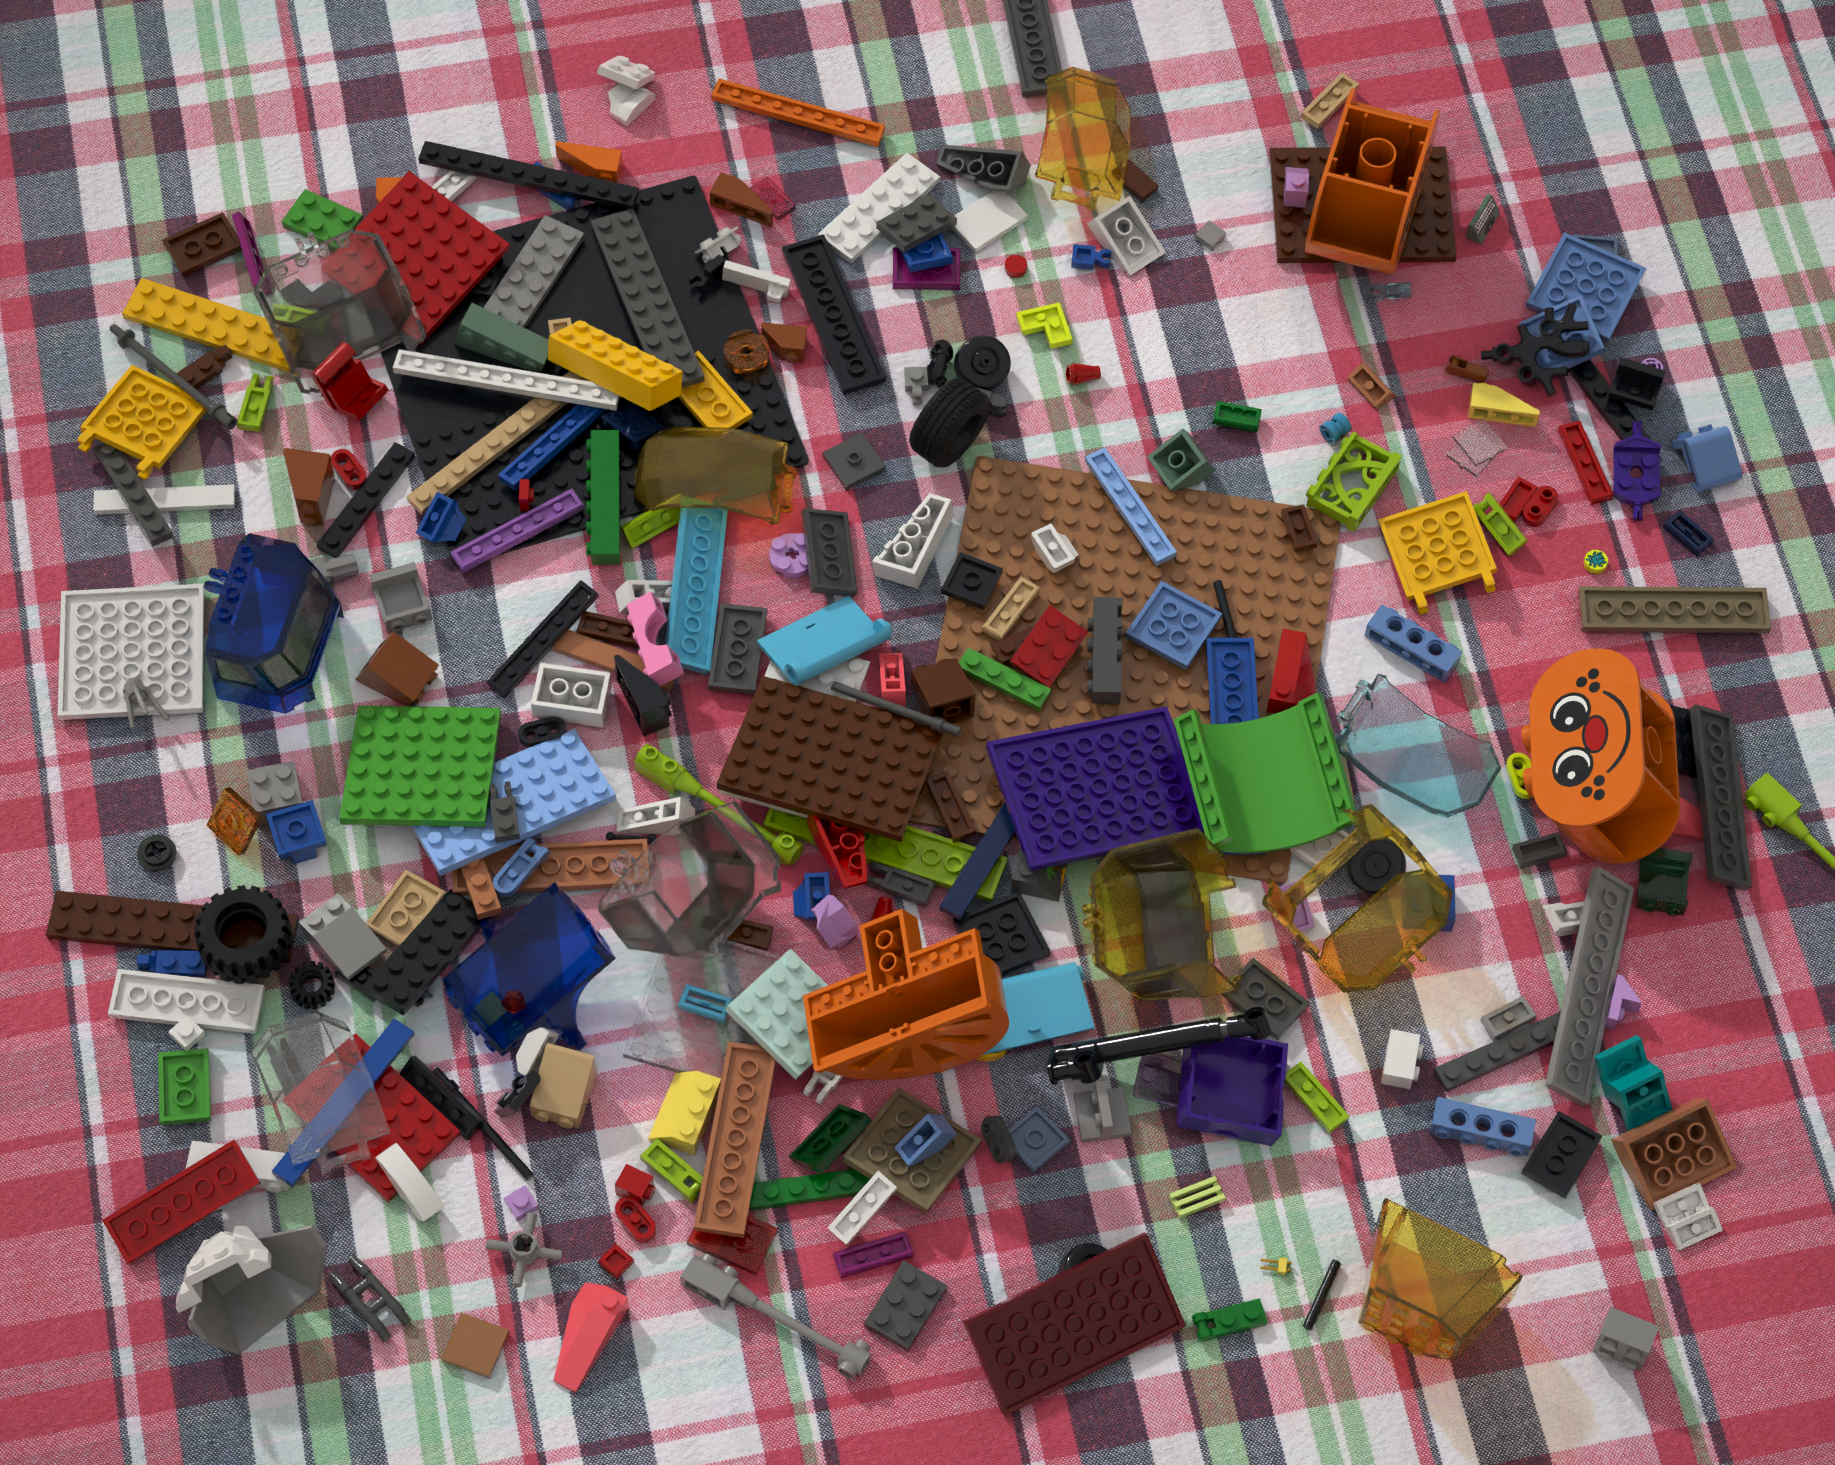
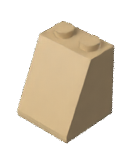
M547 1043L538 1073L541 1080L534 1089L530 1103L531 1116H534L535 1119L541 1122H548L549 1120L558 1123V1125L570 1129L575 1127L579 1129L597 1078L595 1055Z

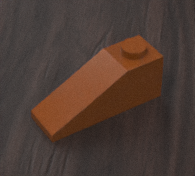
M720 172L710 190V205L772 227L773 211L741 179L734 175Z

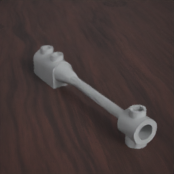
M704 1253L701 1258L695 1255L681 1274V1286L725 1310L731 1301L751 1309L754 1308L838 1355L837 1364L839 1366L837 1371L848 1379L854 1380L857 1375L859 1377L862 1376L871 1361L872 1353L869 1352L871 1347L866 1342L857 1340L854 1344L849 1341L845 1347L759 1300V1297L743 1285L740 1279L736 1278L738 1272L734 1268L725 1266L722 1270L716 1267V1259L709 1254Z

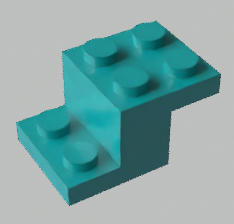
M1635 1035L1594 1056L1605 1098L1621 1109L1627 1131L1672 1110L1663 1070L1647 1060L1643 1042L1639 1036Z

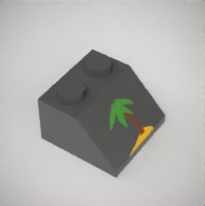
M1020 846L1012 877L1011 892L1020 891L1023 895L1059 902L1067 864L1029 871Z

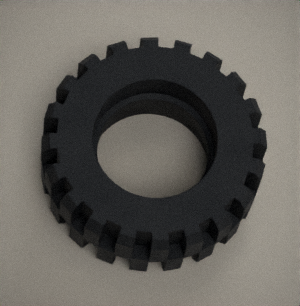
M245 885L237 886L235 890H231V888L224 889V893L221 895L216 893L211 897L212 902L210 904L205 902L201 908L203 914L199 913L197 915V926L194 927V935L204 965L209 967L212 974L215 976L220 974L221 980L227 982L230 979H234L235 984H243L244 980H249V983H255L257 978L263 977V979L270 977L272 970L277 972L282 967L281 961L285 962L289 956L288 950L292 948L293 941L286 909L283 908L278 898H273L272 893L267 890L261 892L259 887L251 886L250 889H246ZM253 920L266 927L263 938L252 947L232 949L221 943L224 932L236 922Z

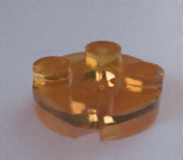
M753 330L736 331L728 337V341L724 345L725 361L737 374L755 372L768 364V341L762 334L759 336L753 333ZM744 348H747L748 351L752 350L750 354L741 353Z

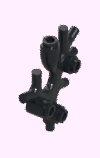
M1568 304L1563 318L1559 321L1554 319V308L1547 307L1545 308V319L1539 325L1541 334L1533 336L1529 333L1525 323L1517 326L1521 336V341L1514 346L1506 343L1499 344L1497 347H1492V350L1481 351L1482 360L1493 359V362H1499L1502 365H1510L1514 360H1518L1521 362V366L1517 371V375L1521 382L1526 386H1532L1539 381L1543 385L1548 397L1556 394L1552 379L1554 377L1568 376V367L1543 368L1537 363V354L1543 349H1550L1555 354L1566 358H1579L1589 355V341H1584V339L1563 340L1561 338L1564 332L1589 330V322H1575L1573 320L1577 306L1574 304ZM1550 328H1554L1552 332L1548 333ZM1509 353L1508 357L1503 358L1505 354ZM1528 374H1532L1530 378L1526 379Z

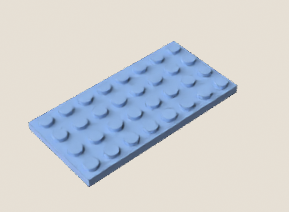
M575 729L565 732L558 739L541 742L495 762L492 784L495 783L497 787V798L507 797L504 789L505 782L510 781L512 796L515 799L520 839L496 843L490 800L486 827L411 826L440 876L616 801L615 792Z

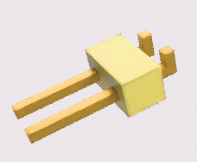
M1279 1257L1278 1261L1261 1259L1263 1262L1278 1263V1268L1260 1266V1269L1274 1270L1279 1275H1286V1272H1291V1269H1286L1287 1265L1292 1263V1261L1287 1262V1258Z

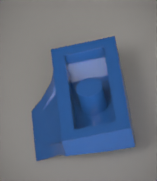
M436 492L416 534L434 543L456 541L467 519L460 511L458 502Z
M829 872L804 873L802 884L793 891L794 916L817 921L811 909L828 894L830 895Z

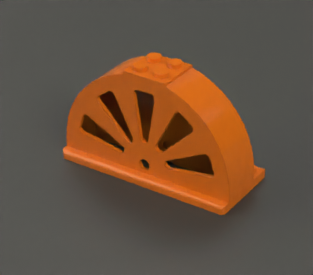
M904 909L860 925L866 971L803 995L813 1069L818 1073L828 1071L849 1078L892 1080L941 1073L981 1058V1055L992 1049L1002 1040L1009 1028V1017L1001 971L993 960L983 954L980 931L973 928L922 948L918 919Z

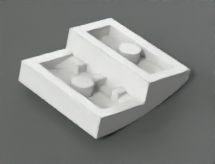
M1700 1183L1693 1184L1653 1203L1668 1236L1677 1250L1686 1248L1723 1231L1715 1209L1709 1206Z

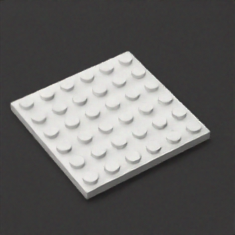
M204 584L61 591L58 684L59 720L128 717L127 704L124 699L126 694L124 685L127 681L134 678L141 679L144 686L149 687L152 695L166 714L203 713ZM146 696L144 703L147 707L148 715H161ZM132 701L133 715L145 716L139 703L136 704Z

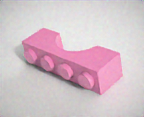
M650 591L627 604L629 611L627 618L635 631L633 632V637L640 647L638 654L645 664L643 669L645 675L659 684L660 687L683 675L684 672L679 656L668 645H656L657 634L667 621L662 602Z

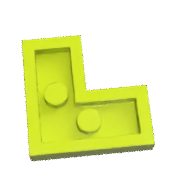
M1060 302L1016 312V319L1022 336L1044 331L1050 349L1072 344L1073 339Z

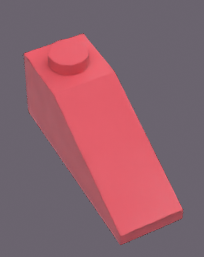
M879 653L881 698L906 707L903 653Z

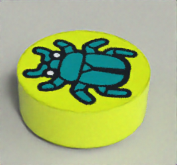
M1600 550L1589 551L1584 559L1585 569L1593 574L1604 572L1608 564L1607 555Z

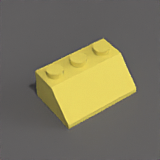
M700 1071L675 1073L648 1140L654 1142L658 1139L667 1147L695 1156L716 1107L721 1079Z

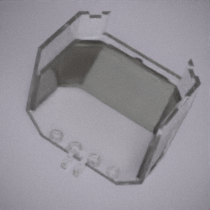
M350 229L318 244L313 232L308 233V239L313 246L305 250L302 240L300 238L295 239L300 252L268 266L253 290L301 393L310 394V392H315L322 396L311 373L342 342L347 343L356 351V354L352 357L353 360L359 359L362 361L402 342L408 351L416 352L415 349L419 342H423L427 336L411 295L379 234Z
M733 801L681 820L655 839L637 860L629 851L621 849L617 854L620 860L613 858L609 863L610 869L620 878L599 900L598 912L630 950L708 960L727 954L723 948L719 947L763 897L781 891V881H778L777 868H780V857L738 803Z

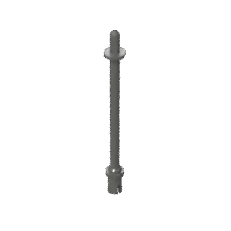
M116 324L110 325V331L119 338L118 344L120 347L126 348L129 346L206 408L209 418L217 420L227 430H232L237 425L238 419L226 411L223 404H214L135 340V333L131 329L124 331Z

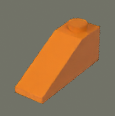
M556 141V157L588 177L615 183L619 182L623 164L622 150Z

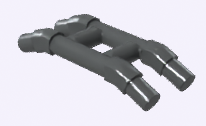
M353 1255L349 1258L348 1262L363 1278L361 1282L351 1288L348 1282L336 1271L331 1272L328 1275V1279L357 1309L380 1339L385 1342L391 1337V1334L375 1315L379 1310L387 1305L403 1326L412 1319L397 1299L391 1295L371 1272L370 1268L357 1256ZM369 1287H372L379 1295V1298L367 1306L359 1295Z

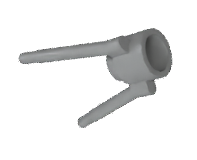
M134 678L125 683L126 694L124 699L127 704L131 729L135 727L132 701L136 704L139 703L144 715L147 716L149 713L144 703L146 696L162 717L169 721L168 715L152 695L149 687L144 686L141 679Z

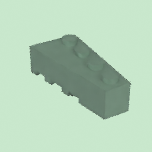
M471 303L460 324L454 345L536 373H541L548 360V339Z

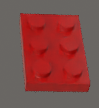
M1049 605L1009 663L1031 679L1050 688L1088 631Z

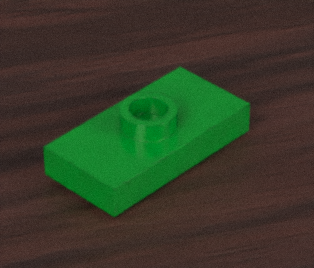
M1217 401L1212 424L1258 432L1262 409Z

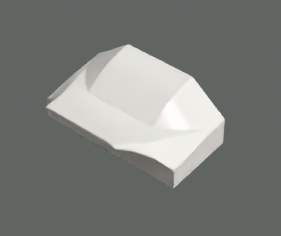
M619 82L607 93L611 104L610 116L626 127L655 100V94L643 86L634 89Z
M1052 524L1031 533V540L1036 552L1047 569L1053 573L1074 563L1075 557L1079 555L1067 536L1059 534Z
M1584 901L1542 906L1558 937L1578 933Z
M543 1027L527 1033L516 1054L518 1072L523 1075L532 1071L539 1073L546 1044H554L559 1033Z

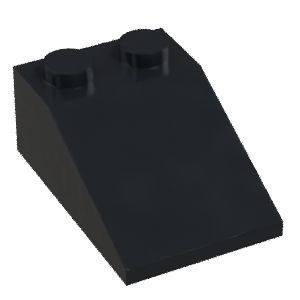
M615 655L616 680L643 737L670 727L669 717L672 716L669 705H671V701L667 692H662L659 684L620 655Z

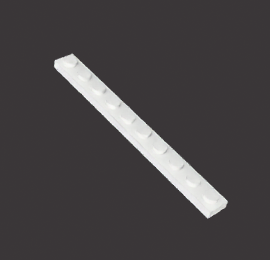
M400 349L393 365V371L396 374L615 411L621 397L590 381Z

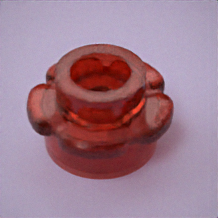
M518 991L507 992L503 998L504 1000L501 1002L502 1007L507 1012L513 1014L524 1010L526 1007L524 995Z

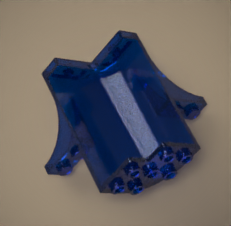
M554 882L530 904L514 915L498 921H492L488 917L484 918L480 925L483 930L481 935L486 940L485 943L442 979L446 987L444 992L449 997V1003L456 1010L461 1008L465 1013L464 1017L469 1023L468 1027L476 1036L481 1034L485 1039V1045L493 1053L497 1050L502 1057L544 1020L554 1030L559 1028L563 1032L561 1037L569 1046L574 1044L581 1050L587 1045L576 1023L578 999L586 985L616 959L610 946L600 932L594 928L588 917Z

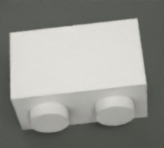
M1391 1029L1381 1084L1410 1089L1412 1082H1417L1420 1067L1415 1066L1416 1059H1421L1423 1044H1419V1034Z

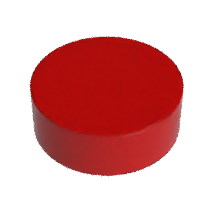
M1011 255L1006 259L1005 272L1007 275L1019 278L1026 273L1027 261L1024 257Z

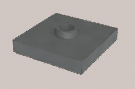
M863 433L822 452V457L845 490L886 470L885 464Z

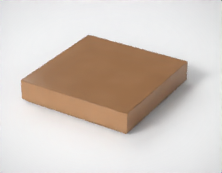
M461 1313L441 1360L444 1363L490 1379L509 1335V1330Z

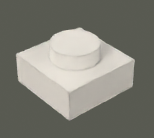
M185 1016L168 1031L169 1035L185 1051H188L205 1036L204 1031L189 1016Z

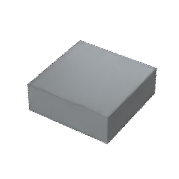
M1208 221L1195 234L1194 239L1212 251L1226 237V232L1211 221Z

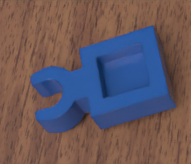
M1073 244L1071 268L1093 270L1094 264L1101 268H1110V260H1104L1103 258H1110L1111 251L1103 249L1096 252V246Z

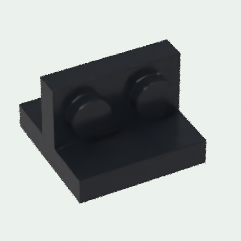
M1621 357L1608 397L1653 411L1665 370Z

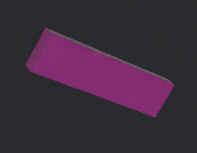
M240 212L232 214V218L252 286L261 295L265 296L270 293V288L250 221Z

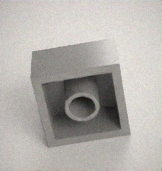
M294 761L246 770L257 825L268 823L266 817L268 813L303 803Z
M1610 1307L1592 1351L1596 1352L1603 1359H1613L1622 1363L1628 1369H1638L1641 1371L1651 1351L1659 1326Z

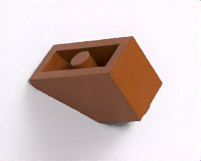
M762 322V340L781 360L804 362L807 345L806 326Z

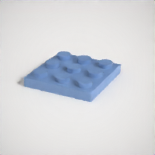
M1582 294L1552 308H1554V319L1559 321L1563 318L1569 303L1577 306L1573 320L1575 322L1588 321L1589 330L1564 332L1561 338L1563 340L1584 339V341H1589L1590 354L1585 355V357L1566 358L1555 354L1550 349H1543L1537 354L1536 358L1537 363L1541 367H1568L1569 369L1606 352ZM1545 311L1523 320L1519 324L1525 323L1529 333L1537 336L1541 334L1539 325L1545 319ZM1550 328L1548 333L1552 332L1554 328Z
M1161 581L1126 631L1125 638L1187 670L1205 644L1206 638H1209L1221 620L1222 613Z

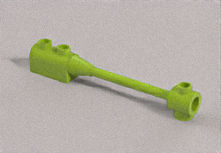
M649 744L644 745L638 752L634 761L635 771L673 796L680 790L695 797H700L772 844L770 852L777 856L782 864L793 865L801 856L804 850L802 843L785 832H782L777 837L703 789V786L687 769L678 764L674 759H670Z
M1765 773L1746 791L1744 795L1747 798L1745 800L1746 806L1752 811L1758 808L1764 814L1762 820L1768 827L1776 825L1779 829L1782 828L1799 840H1803L1835 870V857L1809 834V830L1798 817L1802 804L1769 773Z

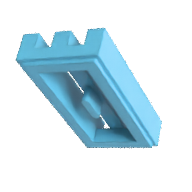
M686 984L678 1003V1009L725 1024L728 1015L725 1009L733 999ZM691 993L715 1002H719L725 1004V1006L722 1007L703 999H697L688 996V994Z

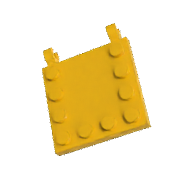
M131 365L80 426L82 434L77 439V442L81 443L78 449L88 452L94 439H97L141 460L136 467L140 471L137 476L147 480L153 467L160 469L208 410L180 387Z
M1467 491L1378 519L1407 601L1415 599L1420 615L1429 612L1424 596L1482 578L1487 593L1496 591L1492 574L1497 573V567Z

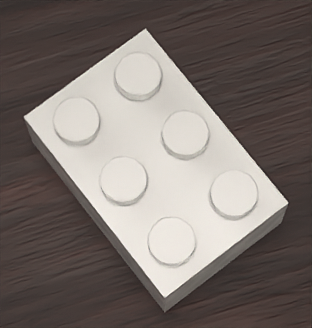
M540 663L531 701L533 718L544 719L555 716L561 718L566 723L603 728L612 689L611 673Z

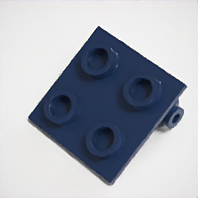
M631 401L619 406L616 411L612 410L601 416V419L604 420L602 423L604 429L619 430V440L625 442L631 450L636 451L640 450L643 445L641 440L664 428L662 424Z

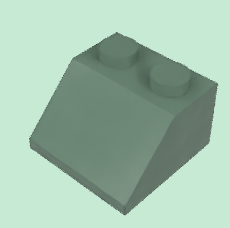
M1183 428L1147 456L1171 491L1198 485L1216 471L1195 439Z

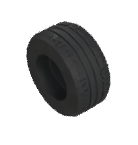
M954 378L945 383L927 402L913 425L909 437L912 450L935 467H948L953 464L971 446L982 430L991 409L988 396L962 378Z

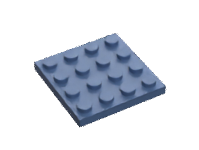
M1564 232L1528 298L1526 307L1541 313L1547 307L1557 306L1582 294L1601 340L1609 342L1640 284L1646 268Z

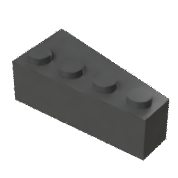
M1094 597L1092 618H1087V631L1092 632V638L1087 639V652H1092V659H1087V673H1092L1091 680H1087V694H1091V703L1120 704L1122 662H1120L1122 657V641L1120 639L1122 636L1121 611L1123 598Z

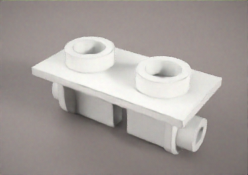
M727 226L717 232L718 237L714 240L711 237L700 243L701 248L695 251V254L702 252V260L706 263L710 259L713 260L718 254L724 255L720 247L723 248L725 253L738 247L742 241L740 235L734 233L738 226L729 229Z

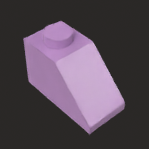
M1285 168L1283 206L1306 208L1309 185L1308 169Z

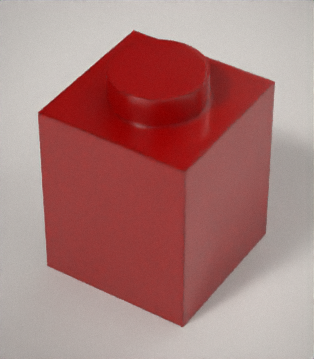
M628 1164L625 1165L615 1183L616 1195L620 1197H633L637 1199L642 1207L646 1200H651L656 1190L652 1175Z

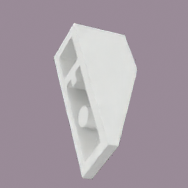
M625 581L615 591L619 613H629L627 604L650 591L662 602L664 609H668L672 581Z
M681 797L620 809L618 810L617 832L625 834L675 835L694 831L695 808Z

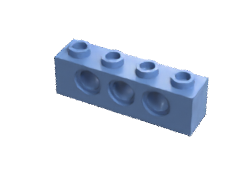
M1381 605L1366 626L1365 637L1443 683L1448 680L1460 663L1462 651L1457 646L1443 641L1431 631H1426L1415 621L1404 618L1393 608ZM1390 629H1396L1398 632L1391 631ZM1412 640H1413V641H1417L1418 644H1414V643H1412V642H1410V641H1412ZM1431 652H1435V653H1437L1438 655H1437V656L1432 655Z
M1437 1097L1429 1133L1434 1134L1440 1139L1452 1138L1466 1145L1478 1144L1488 1150L1495 1151L1499 1149L1508 1151L1514 1156H1528L1532 1145L1536 1119ZM1452 1120H1459L1463 1125L1456 1126L1452 1123ZM1476 1126H1484L1488 1131L1482 1132ZM1507 1131L1512 1134V1137H1505L1501 1132Z

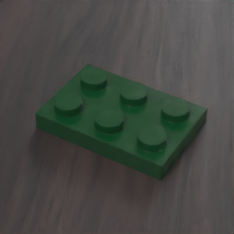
M838 1104L789 1157L793 1163L822 1174L841 1153L847 1150L849 1144L864 1132L866 1126L872 1120L866 1113Z

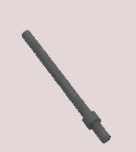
M836 681L831 685V690L931 726V729L941 733L944 731L958 737L961 735L962 728L946 722L944 718L938 716L931 717Z

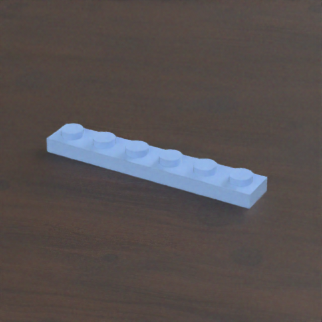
M1104 447L1086 456L1085 463L1154 564L1158 566L1176 557L1177 551L1107 449Z

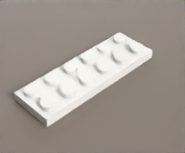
M906 153L819 232L818 236L824 234L830 249L852 264L883 235L876 229V222L924 197L940 182V176L909 153Z
M118 969L108 1016L115 1019L176 1025L185 1016H189L200 1028L256 1034L265 986Z

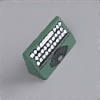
M1488 193L1468 227L1467 239L1478 244L1483 243L1500 213L1491 194Z

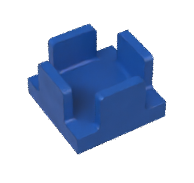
M313 800L266 814L280 860L292 857L293 863L298 864L317 858L316 849L327 846Z

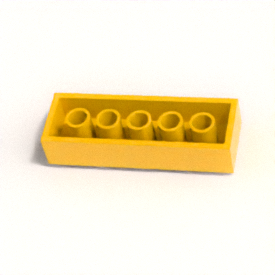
M576 321L549 335L548 360L649 411L681 395L682 370L621 341L619 338L605 333L603 330L587 324L585 321Z

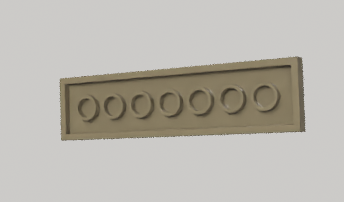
M1580 586L1578 590L1582 632L1769 633L1771 630L1767 588Z

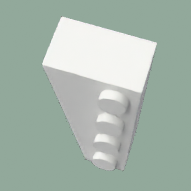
M931 493L912 513V518L907 524H903L900 527L899 533L892 541L889 540L884 546L883 552L879 556L876 555L872 560L876 577L915 589L919 588L954 516L951 499Z

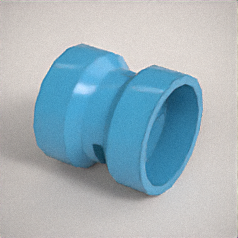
M1338 412L1331 417V421H1325L1321 424L1319 430L1328 443L1334 444L1340 439L1341 435L1348 434L1352 430V426L1347 417Z

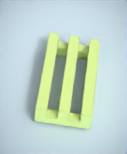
M1216 1176L1169 1194V1199L1179 1219L1221 1203L1226 1199L1224 1193L1222 1194L1220 1185L1217 1183ZM1212 1186V1188H1209V1189H1207V1190L1201 1191V1192H1199V1193H1196V1194H1194V1195H1191V1196H1189V1197H1186V1198H1184V1199H1181V1200L1177 1201V1199H1179V1198H1182V1197H1184V1196H1187V1195H1189V1194H1192V1193H1194V1192H1197V1191H1200V1190H1202V1189H1205V1188H1207V1187ZM1216 1193L1217 1195L1213 1198L1202 1201L1181 1210L1180 1208L1183 1205L1195 1202L1211 1194Z

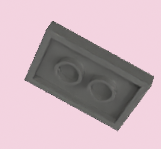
M927 194L877 221L876 229L905 253L957 225V217L930 194Z
M1252 958L1221 991V995L1243 1013L1253 1007H1263L1272 1029L1271 1035L1277 1040L1310 1005L1308 1000L1255 958Z
M903 1261L864 1322V1327L909 1351L945 1294L947 1285Z

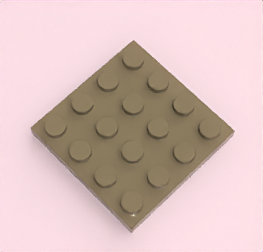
M898 1087L865 1128L864 1132L845 1153L842 1162L869 1179L877 1171H880L898 1188L894 1195L927 1214L981 1145L982 1139L945 1117L957 1135L941 1151L912 1166H908L895 1149V1146L928 1113L942 1114Z

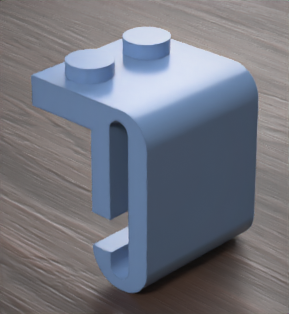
M1712 424L1699 427V432L1692 434L1691 431L1677 434L1678 439L1671 441L1673 450L1682 449L1688 472H1694L1696 482H1693L1692 485L1696 492L1699 493L1742 478V470L1731 432L1727 426L1712 427Z

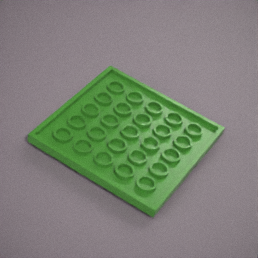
M358 705L339 817L340 824L486 827L491 792L490 784H492L501 721V708Z

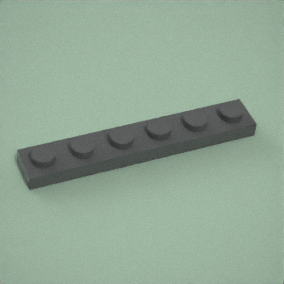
M105 443L94 447V454L151 546L153 547L174 538L172 530L123 452Z
M1561 1012L1436 1067L1434 1073L1444 1091L1453 1090L1554 1044Z

